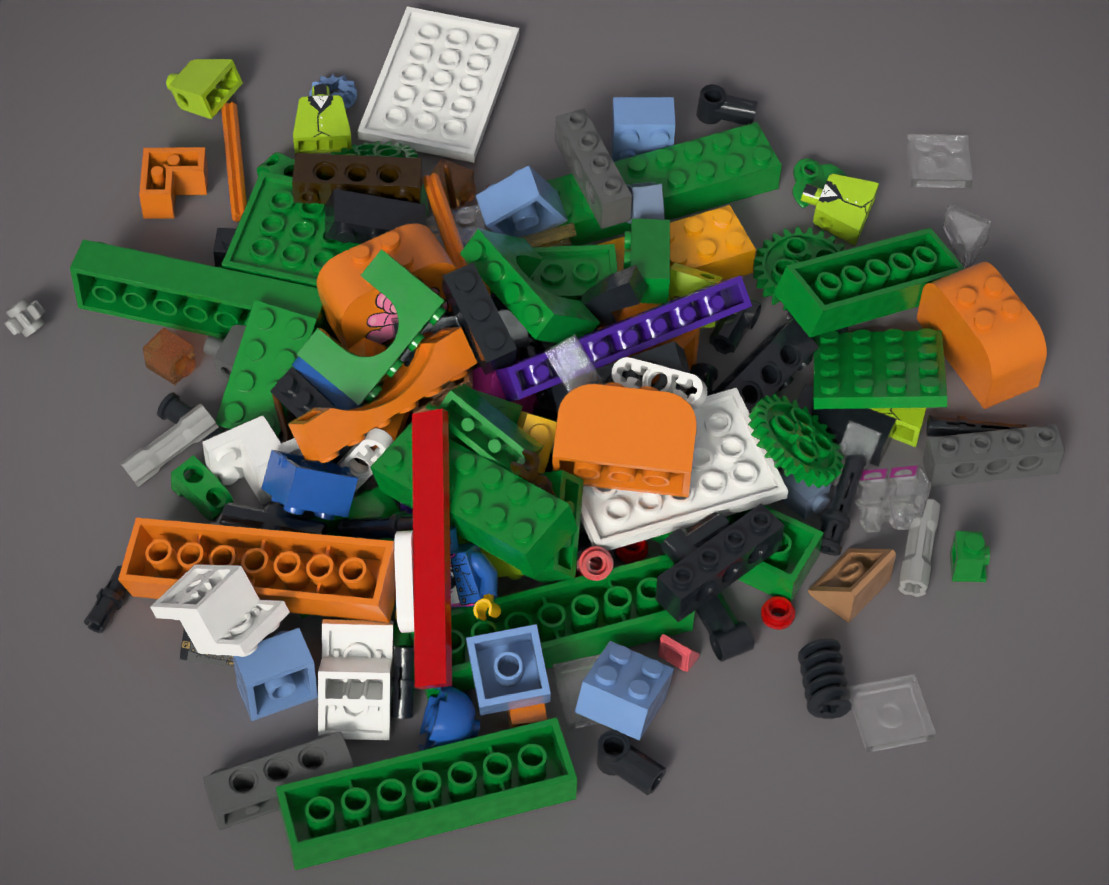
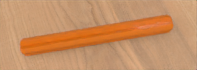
M231 102L225 103L221 111L232 220L238 222L247 205L238 109L237 104Z
M432 173L430 176L425 175L423 178L424 188L446 252L457 269L468 265L460 255L464 246L439 175L436 173Z

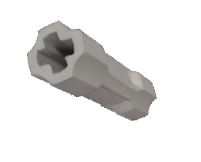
M200 403L182 416L177 424L146 447L136 450L121 461L120 464L139 487L158 473L163 465L193 443L200 442L219 427Z
M919 497L912 501L905 555L898 584V590L904 595L920 597L926 595L933 542L941 506L934 499Z

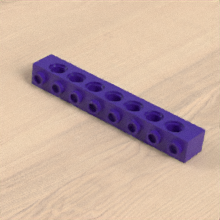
M741 275L728 278L495 371L506 400H519L749 308L752 304Z

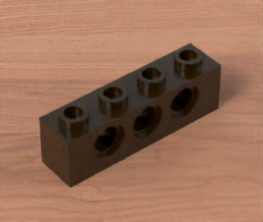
M296 153L292 179L294 203L326 204L333 190L338 189L420 204L422 158Z

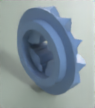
M332 73L330 78L321 76L319 82H312V87L324 84L330 88L331 92L338 89V92H333L330 95L341 96L345 110L349 109L357 99V89L355 88L354 81H348L345 75L337 78ZM312 88L309 91L310 96H312Z

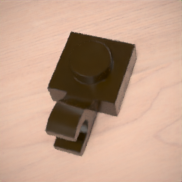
M524 449L522 451L525 456L524 466L513 461L510 464L512 472L555 496L551 489L553 487L551 481L545 475L538 473L540 464L538 455Z

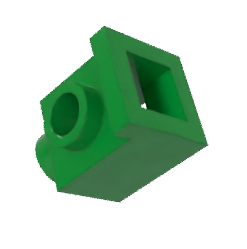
M955 531L950 550L952 582H986V565H989L990 548L989 545H985L983 532Z

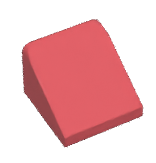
M662 634L658 656L682 671L688 672L699 658L700 653L673 637Z

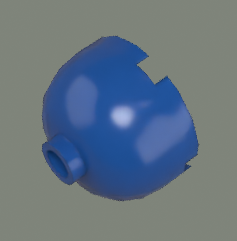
M453 686L434 688L440 692L437 697L430 696L428 699L419 735L427 733L425 745L418 743L419 751L477 737L480 729V720L475 719V707L470 697L462 690Z

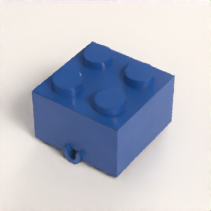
M271 450L261 489L272 496L271 500L273 502L283 504L285 511L300 515L304 513V510L315 512L314 515L320 518L334 520L335 515L348 518L358 478L350 473V467L345 466L342 468L333 461L320 463V461L305 460L303 455Z

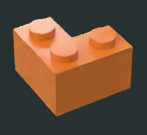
M205 147L143 148L139 191L143 219H174L176 195H207L208 165Z

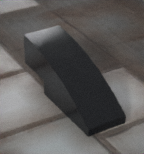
M637 265L601 280L588 289L578 301H581L599 320L600 323L596 327L598 328L616 323L623 308L640 304L647 285Z

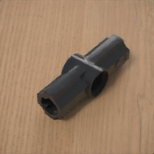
M228 502L223 508L220 525L321 535H327L328 530L327 523L293 516L292 513L285 511L284 507L279 505H268L263 510Z

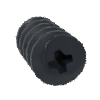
M835 639L815 640L802 647L798 652V661L801 664L800 673L803 676L802 684L805 688L804 695L807 700V710L814 717L822 719L842 717L852 708L851 702L847 701L850 697V692L846 689L848 681L843 676L845 674V667L841 664L843 661V656L839 652L841 645Z

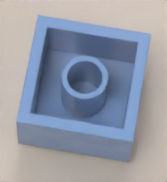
M613 97L611 124V157L613 162L674 145V97Z
M529 165L516 170L511 176L497 184L490 185L486 190L475 195L485 225L496 233L524 238L527 242L568 221L557 190Z
M537 624L466 638L480 716L550 702L551 693Z
M300 628L291 631H281L273 637L261 641L257 649L248 656H233L237 687L251 721L318 698L314 660Z
M609 641L582 681L575 713L640 741L666 699L674 668L630 650L625 646Z

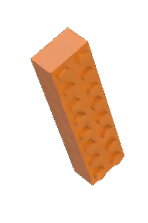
M136 517L118 580L133 597L159 599L195 564L242 566L260 600L284 601L290 613L390 623L396 599L395 542Z

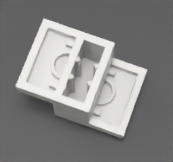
M260 416L202 442L206 468L220 480V483L223 486H227L245 477L261 505L272 501V496L261 489L271 450L303 455L295 438L281 444L264 416Z
M195 564L150 606L156 618L180 620L198 653L240 657L252 654L257 649L258 644L268 634L274 632L280 626V622L290 613L284 601L260 600L242 566Z
M323 619L322 659L318 671V736L341 732L344 739H390V702L393 686H391V678L393 676V621L387 623L368 620Z

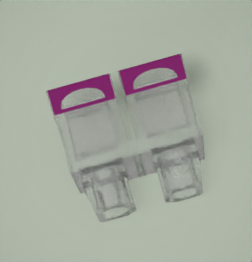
M920 466L891 468V471L889 468L863 470L860 484L863 487L861 498L856 499L854 502L861 511L860 524L868 533L879 532L883 521H889L891 526L897 530H908L913 518H923L932 485Z

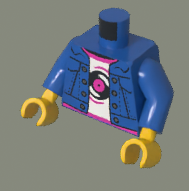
M450 526L451 608L474 606V615L483 621L486 620V611L489 608V616L493 618L499 617L501 614L500 606L494 603V600L497 598L498 587L497 569L475 544H459L456 527ZM396 609V611H395V618H396V620H397V609Z

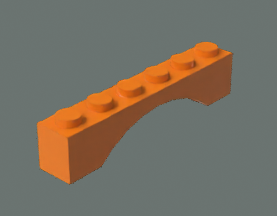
M461 327L443 328L421 342L405 374L392 389L379 399L365 406L350 410L315 407L288 425L305 460L320 461V463L329 462L339 455L338 451L343 447L353 446L362 442L366 438L364 434L373 428L381 429L390 424L392 416L414 409L417 406L416 401L419 399L431 397L443 390L442 385L446 382L456 381L468 374L467 369L477 364V361Z

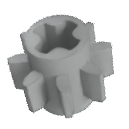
M24 297L6 311L10 318L4 324L13 335L22 332L25 337H28L45 323L41 316L46 311L37 299L29 303Z

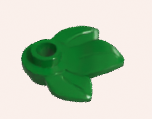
M801 159L793 169V176L796 181L792 189L793 197L801 208H805L810 204L801 201V196L807 183L824 189L829 175H847L840 168L832 164L820 165L813 159ZM804 169L810 170L813 174H807Z

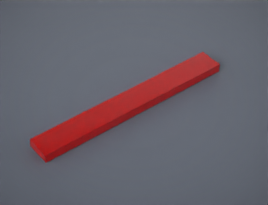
M441 408L412 414L415 688L418 689L452 686L448 411Z

